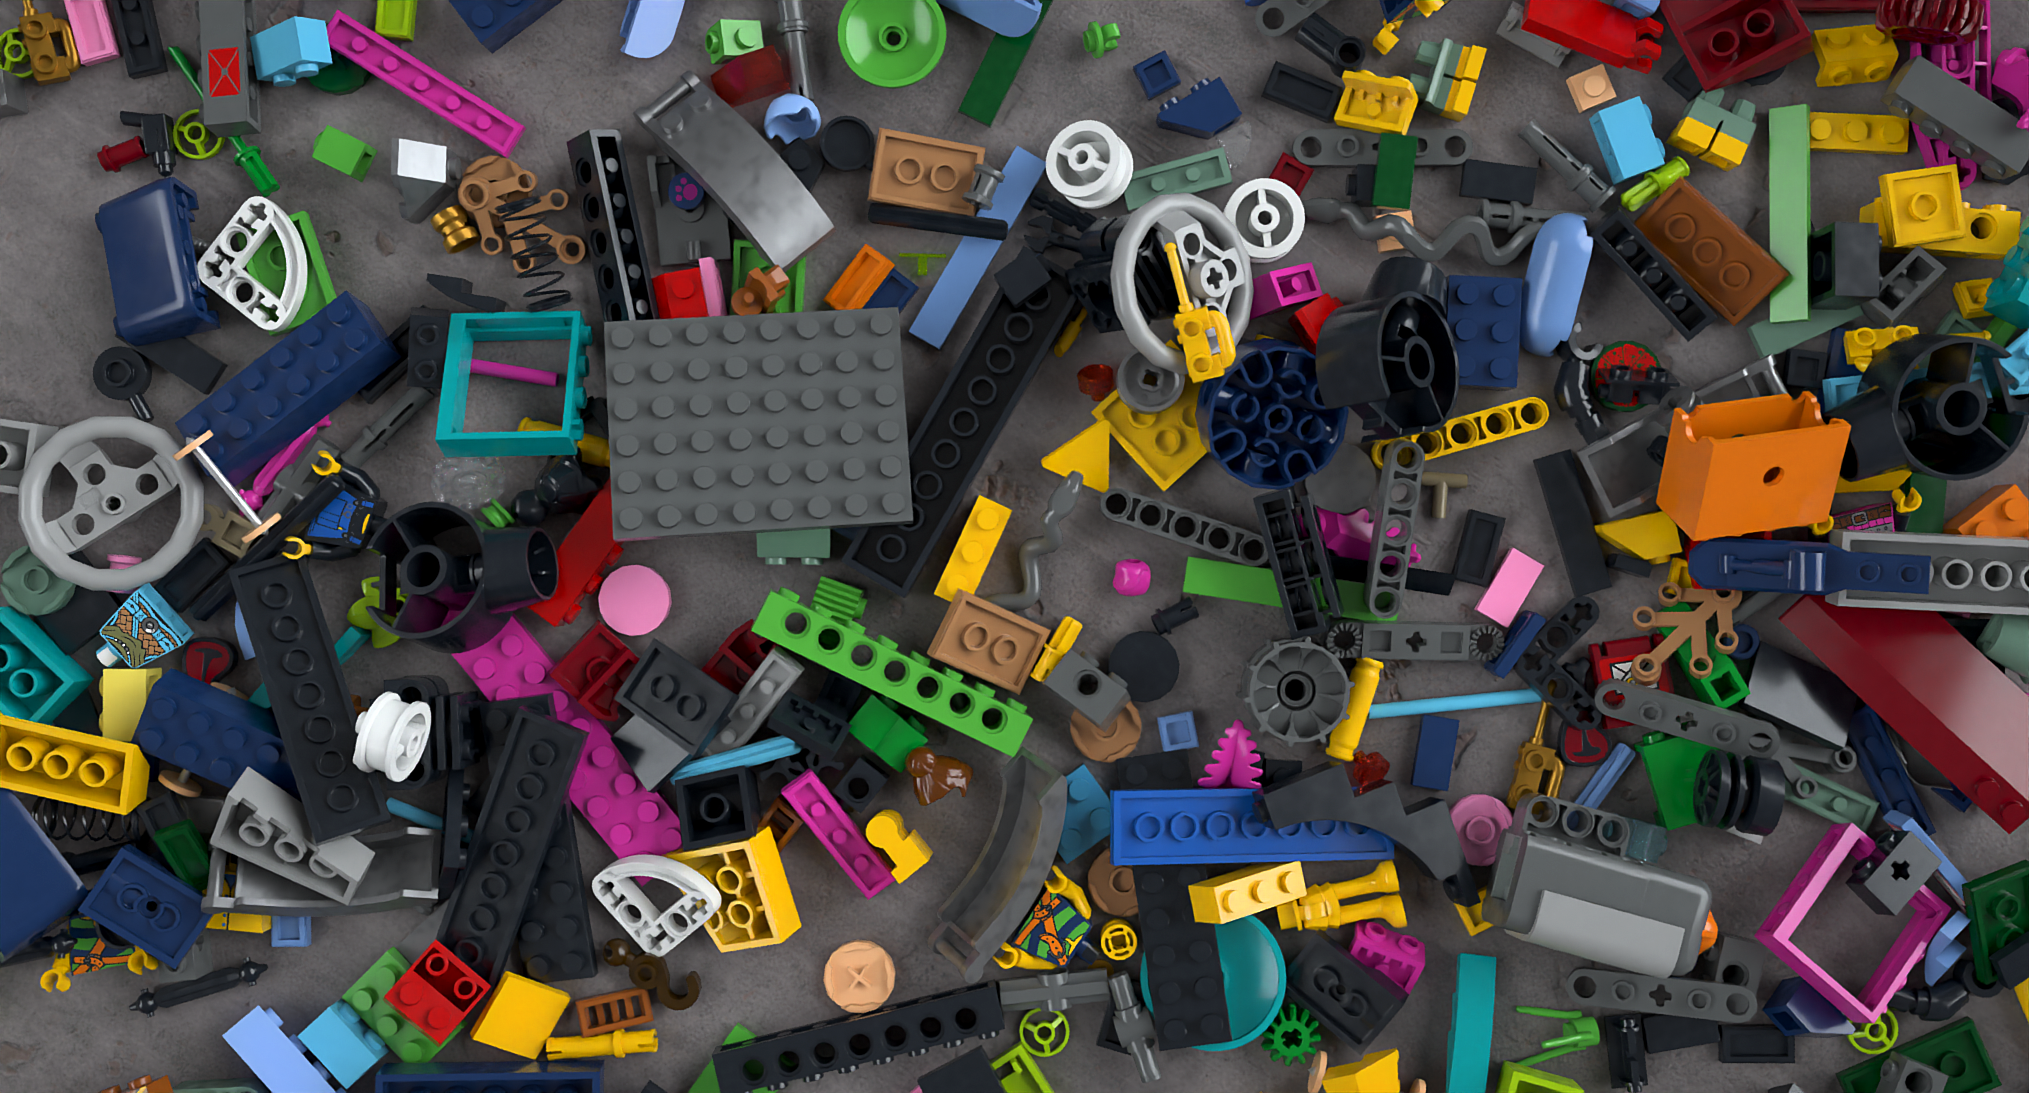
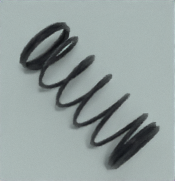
M539 195L506 203L494 209L496 214L506 213L499 217L498 221L500 222L542 218L504 238L506 241L548 237L538 244L513 254L510 259L555 256L517 275L518 279L554 274L561 275L542 286L524 293L523 297L568 293L529 304L526 308L530 313L554 308L571 302L573 299L571 298V292L568 290L537 292L560 281L565 273L561 271H547L528 274L554 262L559 255L555 252L522 255L546 244L553 236L548 233L515 236L546 220L547 217L541 214L509 217L540 203L542 200Z
M39 796L32 807L31 816L37 824L39 808L46 797ZM148 796L146 797L145 801L148 802L152 800V798ZM46 798L43 822L46 829L45 834L48 838L61 840L68 835L72 840L79 841L87 835L90 840L96 842L107 836L109 840L118 842L126 836L133 843H146L151 839L147 829L140 836L139 813L136 808L131 811L127 829L125 828L124 815L121 814V826L124 834L116 839L108 834L114 822L115 813L112 812L109 826L106 828L105 811L101 810L104 834L98 838L92 837L89 832L93 827L97 809L93 808L92 819L87 829L85 819L86 806L82 807V824L85 834L81 837H74L70 834V831L74 826L78 809L77 804H74L73 818L68 828L66 822L68 802H64L62 811L63 826L66 833L56 837L52 834L58 821V800ZM48 801H50L51 804V821L49 827L47 825L46 817ZM130 828H132V834L135 839L130 838L127 834Z

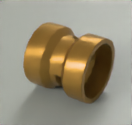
M455 205L444 209L433 216L430 221L434 230L437 233H441L444 237L443 246L448 254L462 252L480 240L475 227L468 225V214L462 205Z

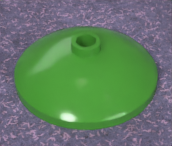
M848 0L839 19L838 42L845 62L859 78L877 87L889 89L903 88L921 81L934 70L945 49L946 24L936 0ZM891 35H897L901 38L897 45H890L887 42Z

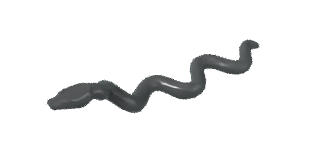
M1324 197L1301 201L1305 218L1324 224H1330L1339 219H1346L1359 239L1374 242L1387 236H1393L1413 256L1425 261H1435L1442 258L1465 234H1472L1480 258L1486 264L1505 266L1515 260L1525 247L1535 240L1540 228L1544 225V223L1540 222L1529 223L1520 229L1506 245L1496 248L1492 243L1490 229L1486 222L1478 216L1465 215L1449 223L1438 238L1429 243L1421 238L1415 228L1405 218L1398 215L1387 214L1370 222L1359 205L1352 202H1342L1336 198Z
M1075 470L1071 471L1056 487L1048 500V509L1040 518L1043 535L1026 539L1019 548L1018 560L1024 583L1023 591L1018 594L997 593L987 596L984 600L1008 611L1025 610L1036 604L1042 590L1038 557L1039 555L1055 552L1063 544V533L1059 527V522L1070 515L1077 504L1084 478L1081 473ZM949 664L946 666L962 675L970 674ZM959 692L951 697L956 710H961L967 705L968 701L964 693Z

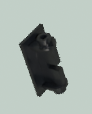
M1621 364L1611 365L1610 369L1598 368V373L1605 380V384H1599L1597 395L1598 398H1604L1605 402L1631 403L1633 391L1636 390L1638 391V404L1659 405L1662 398L1673 389L1670 386L1680 387L1677 379L1668 369L1663 367L1651 366L1647 367V371L1633 370L1632 367Z
M1641 1013L1604 1016L1611 1088L1627 1087V1092L1629 1093L1642 1092V1086L1648 1085Z

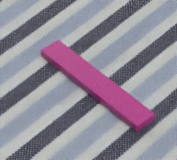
M337 9L326 29L330 48L508 159L526 130L523 125Z

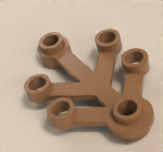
M523 170L518 172L515 177L493 183L488 182L485 178L474 176L465 179L458 188L459 202L463 208L475 214L482 237L481 248L486 254H500L505 247L502 236L495 233L490 211L496 214L495 207L506 204L497 197L516 190L521 192L534 191L538 186V178L532 171ZM525 174L529 175L532 179V184L529 188H524L520 183L521 177ZM474 188H479L483 192V198L479 202L475 201L471 196ZM553 189L547 195L540 197L542 200L540 203L509 217L531 215L549 209L556 211L564 210L569 206L570 196L563 189ZM557 192L561 193L564 197V203L560 207L552 202V197ZM531 218L506 221L504 225L507 235L537 222V220ZM542 223L526 231L530 234L548 233L552 235V239L547 243L556 248L560 260L567 264L579 263L587 255V244L578 235L564 236ZM523 232L515 236H523ZM491 237L495 238L499 244L495 251H491L487 247V241ZM537 237V238H539V239H541L542 241H544V240H546L548 237ZM525 239L510 241L513 254L527 249ZM571 242H575L579 246V253L576 256L568 253L567 247ZM527 252V253H524V254H522V255H527V254H532V253H531V252ZM536 257L529 258L531 264L528 269L536 266ZM519 259L513 260V266L518 272L522 273L528 270L523 269L519 265Z
M1673 582L1662 584L1658 590V600L1662 605L1672 607L1678 604V602L1702 604L1694 612H1654L1646 606L1639 607L1634 611L1632 622L1634 627L1640 631H1648L1653 627L1677 628L1650 654H1640L1634 658L1631 664L1633 680L1644 686L1655 684L1661 676V665L1690 637L1692 658L1689 663V672L1697 679L1707 678L1711 674L1713 663L1707 655L1705 622L1716 613L1718 633L1715 637V648L1722 654L1733 653L1737 648L1739 639L1733 631L1732 610L1739 606L1742 599V590H1727L1730 596L1721 598L1716 593L1718 590L1680 588ZM1672 589L1675 591L1676 597L1668 599L1662 593ZM1645 614L1651 620L1648 623H1641L1637 617ZM1723 637H1728L1733 641V644L1731 646H1723L1719 640ZM1644 662L1652 664L1653 670L1645 672L1639 666ZM1696 662H1704L1708 669L1698 671L1694 668V664Z

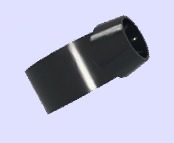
M1401 256L1391 257L1382 261L1376 268L1361 301L1341 306L1332 311L1325 319L1318 335L1315 363L1317 382L1323 403L1327 410L1350 407L1363 420L1362 429L1364 431L1374 430L1377 433L1363 436L1361 443H1371L1437 431L1450 419L1457 402L1459 391L1458 356L1451 331L1445 320L1447 279L1444 273L1434 264L1420 258Z
M1935 333L1909 335L1885 347L1866 368L1858 385L1856 395L1821 415L1827 425L1833 418L1844 419L1851 425L1839 475L1848 482H1854L1903 470L1944 480L1960 481L1982 476L2000 466L2020 444L2029 422V413L2014 410L2008 385L2014 383L2015 378L2004 376L1999 358L2007 359L2012 354L2002 346L1983 338ZM1931 353L1926 377L1914 379L1903 388L1912 370ZM1975 356L1980 357L1995 408L1987 407L1986 399L1988 398L1981 378L1969 383ZM1937 431L1957 435L1967 444L1950 458L1934 465L1924 466L1910 453L1904 441H1911Z
M422 502L398 511L378 528L366 547L367 550L380 556V579L371 583V587L379 590V608L366 606V610L371 618L389 633L441 653H462L484 645L505 627L515 610L550 600L555 595L558 587L559 567L557 554L550 536L542 528L492 527L448 503ZM472 526L481 544L482 553L453 556L439 549L433 537L451 528ZM397 564L401 565L400 595L408 594L398 616L396 615ZM449 610H463L452 621L441 627Z

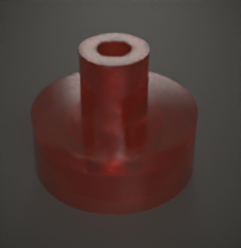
M1088 365L1077 373L1079 390L1083 394L1091 395V399L1095 402L1104 400L1105 393L1114 387L1113 370L1108 365Z
M1360 750L1353 755L1352 761L1356 764L1353 770V778L1361 786L1378 779H1383L1389 771L1390 763L1379 752H1372L1366 755Z

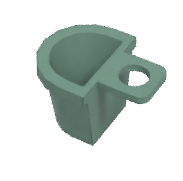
M1993 614L1976 641L1978 650L1985 657L2019 674L2022 682L2029 685V615Z

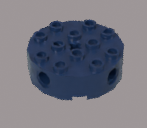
M1262 338L1236 346L1235 360L1231 366L1224 369L1225 374L1204 380L1199 389L1195 418L1200 441L1216 464L1229 475L1253 488L1281 490L1294 486L1295 482L1304 480L1310 474H1317L1329 464L1344 439L1349 414L1348 406L1331 410L1325 408L1317 382L1316 356L1292 341Z

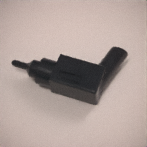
M120 111V119L123 125L142 128L145 153L152 156L153 166L158 168V173L164 178L170 177L174 173L173 167L176 166L175 154H178L173 138V118L165 113L153 115Z

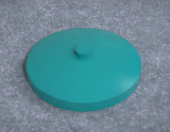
M1251 914L1223 924L1214 923L1232 1041L1194 1046L1192 1048L1204 1051H1225L1243 1046L1262 1034L1279 1012L1286 989L1284 958L1274 936L1262 922ZM1144 951L1140 972L1141 989L1146 1006L1155 1020Z

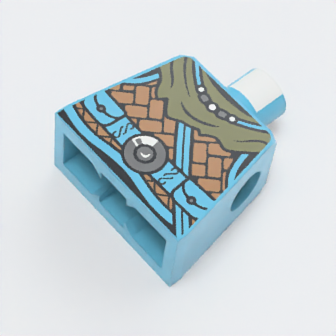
M147 583L136 590L99 630L100 635L107 643L96 651V656L107 667H112L123 659L131 668L136 669L183 645L194 632L151 584Z

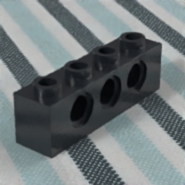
M1618 205L1589 229L1590 235L1688 342L1718 318L1713 309Z

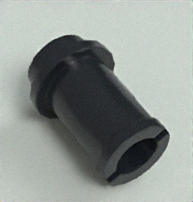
M1189 596L1162 611L1159 608L1156 609V614L1150 616L1159 635L1164 633L1170 635L1172 634V629L1199 617L1196 607L1192 608L1193 601Z

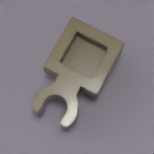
M204 504V510L209 511L211 514V521L208 524L203 521L200 530L216 532L211 542L240 558L258 542L261 534L246 544L241 539L254 528V525L247 517L233 510H228L224 517L223 511L218 506Z

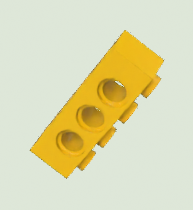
M1881 197L1874 198L1873 203L1860 208L1859 223H1879V235L1882 238L1881 252L1909 254L1915 247L1920 246L1931 256L2001 261L2014 245H2017L2019 241L2021 212L2006 211L2007 206L2000 204L1984 205L1982 209L1970 208V203L1962 202L1967 237L1892 249L1888 247ZM1971 223L1978 227V238L1971 233Z

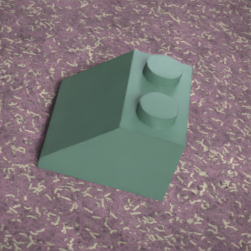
M831 529L756 533L757 557H765V564L786 565L787 557H801V565H823V558H830Z

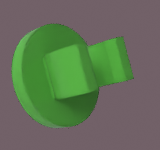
M1096 21L1089 22L1088 29L1083 32V43L1085 50L1088 53L1091 52L1095 59L1102 58L1104 51L1114 50L1118 47L1116 39H1119L1121 35L1117 24L1111 23L1100 28Z

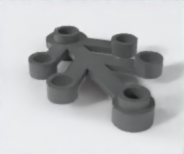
M1758 715L1752 717L1753 719H1757L1760 721L1764 720L1767 723L1771 722ZM1784 727L1778 731L1780 738L1779 750L1770 757L1779 761L1783 768L1784 777L1791 785L1792 793L1795 797L1802 800L1814 797L1818 792V784L1813 778L1803 776L1789 758L1823 763L1826 770L1835 775L1848 773L1857 764L1856 753L1851 747L1845 745L1844 749L1837 752L1831 748L1826 749L1791 743L1790 741L1799 734ZM1753 735L1749 742L1754 747L1758 746L1760 748V746L1768 745L1771 737L1767 739ZM1720 749V751H1723V752H1725L1726 754H1727L1728 752H1730V751H1726V750ZM1840 752L1844 753L1847 758L1846 765L1842 764L1839 760ZM1801 782H1805L1806 784H1808V794H1805L1801 791Z

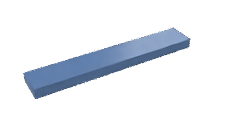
M1016 146L1001 172L1005 178L1003 183H998L991 200L993 203L992 209L989 211L980 209L976 216L1005 220L1008 223L1009 233L1045 172L1046 162ZM964 236L911 326L909 333L941 350L1004 241Z

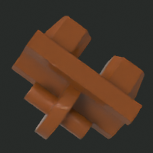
M778 264L765 273H762L757 266L748 273L744 287L738 289L733 294L731 300L733 312L741 316L773 313L777 301L785 296L786 292L784 289L789 286L790 280Z

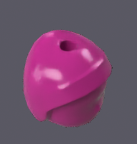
M1138 559L1118 561L1115 566L1113 587L1119 594L1124 596L1144 595L1150 586L1151 573L1149 566Z

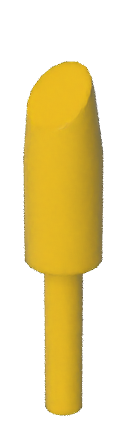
M1085 307L1082 308L1074 322L1070 321L1059 337L1054 347V353L1057 357L1064 355L1082 330L1080 325L1088 314Z

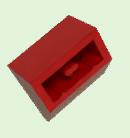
M435 939L387 992L383 1001L437 1047H440L491 988V985Z

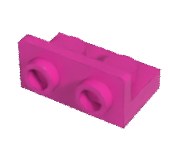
M1364 920L1356 922L1355 936L1347 951L1365 966L1383 972L1410 995L1425 966V944L1413 936L1396 933L1375 922Z

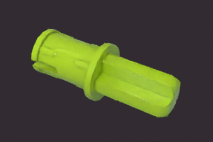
M1675 156L1670 162L1655 172H1647L1644 174L1642 181L1621 194L1622 206L1629 212H1634L1654 197H1659L1679 175L1684 178L1690 174L1687 163L1680 156Z

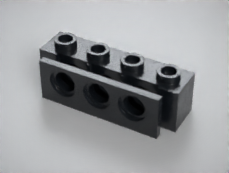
M1294 486L1263 493L1253 498L1291 640L1327 632L1331 626L1328 613L1332 612L1333 618L1341 617L1344 612L1312 492L1304 494L1300 497L1301 501L1298 502ZM1296 507H1301L1303 524L1309 537H1303ZM1310 542L1312 557L1318 572H1313L1305 543ZM1316 578H1320L1322 594L1328 607L1322 606Z

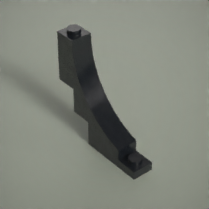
M1327 761L1252 792L1255 800L1252 803L1253 813L1260 824L1263 823L1265 827L1278 830L1297 823L1319 820L1346 821L1362 825L1384 836L1399 847L1416 864L1424 876L1438 881L1445 879L1443 881V888L1453 903L1468 908L1481 903L1447 804L1443 799L1428 797L1403 808L1393 781L1378 779L1352 790L1343 763Z

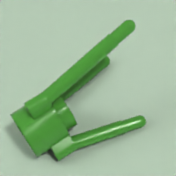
M1516 1006L1518 1013L1569 1020V1023L1563 1024V1037L1553 1038L1541 1043L1543 1048L1561 1047L1515 1062L1517 1064L1530 1066L1573 1051L1586 1050V1047L1599 1044L1600 1035L1595 1018L1593 1016L1583 1017L1581 1010L1562 1011L1531 1006Z

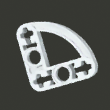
M260 196L249 198L197 264L199 278L259 327L279 332L290 325L303 301L307 284L306 253L296 227L278 205ZM257 207L264 209V213L267 215L264 221L257 219L258 215L254 212ZM243 223L252 225L251 227L257 229V232L254 234L253 231L243 227ZM274 228L282 242L287 266L286 281L281 298L243 270ZM242 232L247 238V245L242 251L234 252L230 246V240L234 234ZM221 251L234 257L235 260L233 262L226 260L227 257L220 255ZM213 263L220 265L219 269L223 272L221 277L213 276L214 272L210 269ZM249 283L253 289V296L249 301L241 303L237 299L236 290L241 284ZM262 303L266 307L277 309L278 321H268L270 316L262 309L256 307Z
M633 855L619 859L604 868L592 881L593 892L599 901L645 952L652 953L658 957L668 953L706 922L719 909L722 902L719 891L700 873L679 861L658 855ZM649 876L662 879L679 887L686 894L661 914L629 877ZM609 881L612 882L614 887L610 888L607 883ZM624 895L626 898L621 902L619 898ZM702 898L706 900L707 903L696 911L693 905ZM630 904L636 906L640 910L642 917H633L629 913L627 906ZM673 913L683 915L687 920L688 926H679L673 918ZM665 930L668 935L663 940L657 941L655 936Z

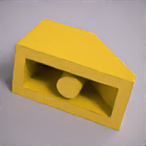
M1663 510L1594 525L1597 536L1633 558L1648 560L1651 565L1672 561L1670 554L1682 552L1676 523Z

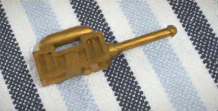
M22 0L25 9L22 11L24 17H19L20 24L17 26L20 34H24L25 39H22L24 48H28L35 80H37L40 86L72 80L70 73L77 71L81 67V61L70 23L62 18H54L51 12L39 14L38 10L34 8L32 0ZM59 34L66 57L64 55L57 57L52 38L59 37Z
M1551 679L1547 689L1553 697L1555 688H1557V682ZM1543 700L1533 736H1530L1529 742L1523 741L1517 750L1519 757L1513 765L1515 772L1506 799V806L1516 809L1519 799L1525 794H1541L1537 793L1543 769L1550 770L1545 792L1541 795L1557 799L1559 797L1565 774V766L1561 758L1555 755L1556 750L1543 747L1544 739H1542L1550 710V707ZM1540 801L1536 802L1531 809V813L1539 815L1540 810H1544L1543 804Z

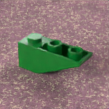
M1678 602L1675 606H1666L1657 612L1693 611L1686 602ZM1677 627L1656 628L1659 633L1663 634L1665 640ZM1706 629L1707 655L1713 663L1711 674L1707 678L1697 679L1689 672V663L1692 658L1691 637L1673 653V656L1700 701L1726 709L1751 694L1727 654H1722L1716 650L1714 645L1715 639ZM1696 662L1694 664V668L1698 671L1708 669L1704 662Z

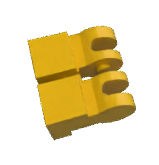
M893 809L880 811L867 825L866 836L868 841L876 847L883 848L896 864L890 873L899 884L927 863L933 854V851L915 829L908 833L904 828L903 818Z

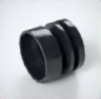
M1715 749L1707 751L1699 763L1693 787V809L1697 823L1710 828L1716 826L1722 830H1728L1735 826L1736 830L1741 833L1767 836L1773 832L1779 822L1785 798V778L1779 761L1752 755L1742 760L1741 756L1737 753L1728 752L1726 754Z

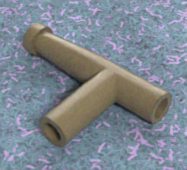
M1423 472L1421 485L1433 486L1432 518H1446L1448 487L1466 489L1468 483L1467 474Z

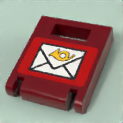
M1652 634L1653 649H1651L1650 640L1647 635L1602 642L1604 656L1602 657L1598 643L1588 644L1589 659L1593 664L1591 669L1595 689L1598 684H1601L1603 680H1608V678H1619L1621 681L1637 685L1638 683L1631 676L1632 661L1640 654H1650L1664 641L1663 634ZM1667 659L1661 665L1662 670L1659 680L1647 687L1675 694ZM1644 662L1639 666L1645 672L1653 670L1652 664ZM1611 690L1605 693L1603 699L1609 705L1612 704L1614 706V704L1619 705L1620 702L1622 703L1624 695L1617 690ZM1602 713L1601 722L1603 730L1637 725L1606 716Z

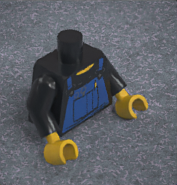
M321 450L318 454L328 458L329 463L322 468L311 464L315 472L325 475V477L330 473L338 475L342 478L346 487L308 524L303 539L310 540L307 544L294 536H288L284 539L298 543V550L295 553L282 552L284 556L291 559H298L304 554L308 559L331 562L356 557L362 549H366L372 536L387 520V518H384L388 502L380 498V489L367 472L343 461L335 462L329 452Z

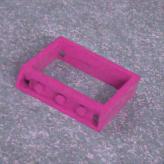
M1851 822L1831 825L1754 937L1851 1021L1875 1023L1881 1013L1885 1014L1887 1012V1004L1894 993L1898 992L1906 984V976L1913 965L1925 956V947L1931 938L1942 928L1941 924L1952 908L1923 884L1908 901V904L1916 912L1857 999L1788 940L1847 854L1850 853L1860 861L1868 857L1876 848L1875 842Z

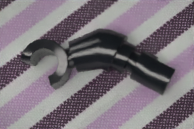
M1581 322L1573 324L1568 340L1566 342L1560 340L1559 344L1555 347L1557 354L1566 362L1561 363L1553 391L1560 410L1566 411L1570 418H1576L1575 427L1586 443L1590 445L1610 434L1598 411L1593 412L1591 409L1594 403L1590 399L1592 395L1589 389L1590 367L1585 364L1586 361L1596 358L1601 353L1604 345L1597 343L1588 345L1582 351L1577 346L1576 337L1583 328Z
M1960 959L1955 964L1953 979L1950 978L1933 987L1924 986L1922 989L1912 988L1910 990L1908 986H1903L1902 989L1894 993L1887 1006H1889L1890 1010L1903 1013L1909 1010L1910 1014L1918 1015L1919 1019L1923 1021L1939 1022L1949 1020L1968 1003V995L1991 998L1998 995L2004 986L2001 985L1999 980L1987 985L1981 982L1976 986L1972 980V972L1975 969V965L1971 960Z

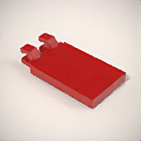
M1525 0L1521 24L1522 30L1622 69L1625 65L1629 69L1649 74L1652 69L1651 59L1657 61L1661 56L1662 47L1655 44L1654 39H1659L1662 36L1664 25L1649 17L1638 20V18L1633 17V14L1598 0ZM1644 33H1650V34H1652L1655 38L1650 37V36H1643L1642 34H1644ZM1648 55L1651 57V59L1641 58L1640 56Z

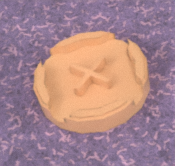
M853 940L842 944L830 956L825 966L824 984L828 996L832 1001L840 1005L842 1009L848 1012L865 1013L877 1009L888 999L894 988L896 971L892 958L883 947L872 941Z

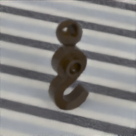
M620 938L611 939L604 945L602 950L604 961L614 967L621 965L629 967V977L632 983L639 988L653 989L657 987V996L667 1008L675 1011L685 1010L697 1001L702 985L696 971H691L686 978L689 992L685 995H677L670 988V974L663 956L658 957L645 951L636 955L631 952L629 944Z

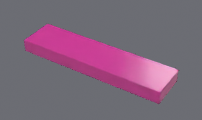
M811 768L781 789L782 795L868 900L896 880L890 873L892 871L891 867L868 841L866 836Z

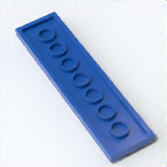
M1351 786L1352 790H1354V789H1356V788H1358V787H1361V786ZM1258 789L1110 790V864L1114 866L1394 859V844L1367 827L1346 821H1308L1278 830L1265 827L1263 823L1260 824L1257 821L1252 809V803L1255 802L1252 792Z

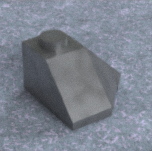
M392 138L391 178L393 186L398 187L400 195L404 197V202H400L398 205L401 218L412 224H420L456 190V179L461 177V161L457 154L446 146Z

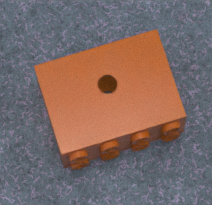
M1803 391L1801 396L1795 400H1792V397L1787 393L1696 405L1694 410L1688 414L1681 408H1674L1656 504L1693 541H1708L1718 537L1741 536L1746 533L1775 531L1780 528L1804 527L1814 523L1827 522L1851 425L1844 419L1838 418L1831 419L1827 425L1821 417V405L1817 402V397L1809 391ZM1737 434H1743L1742 437L1732 438L1733 436H1735V435H1737Z

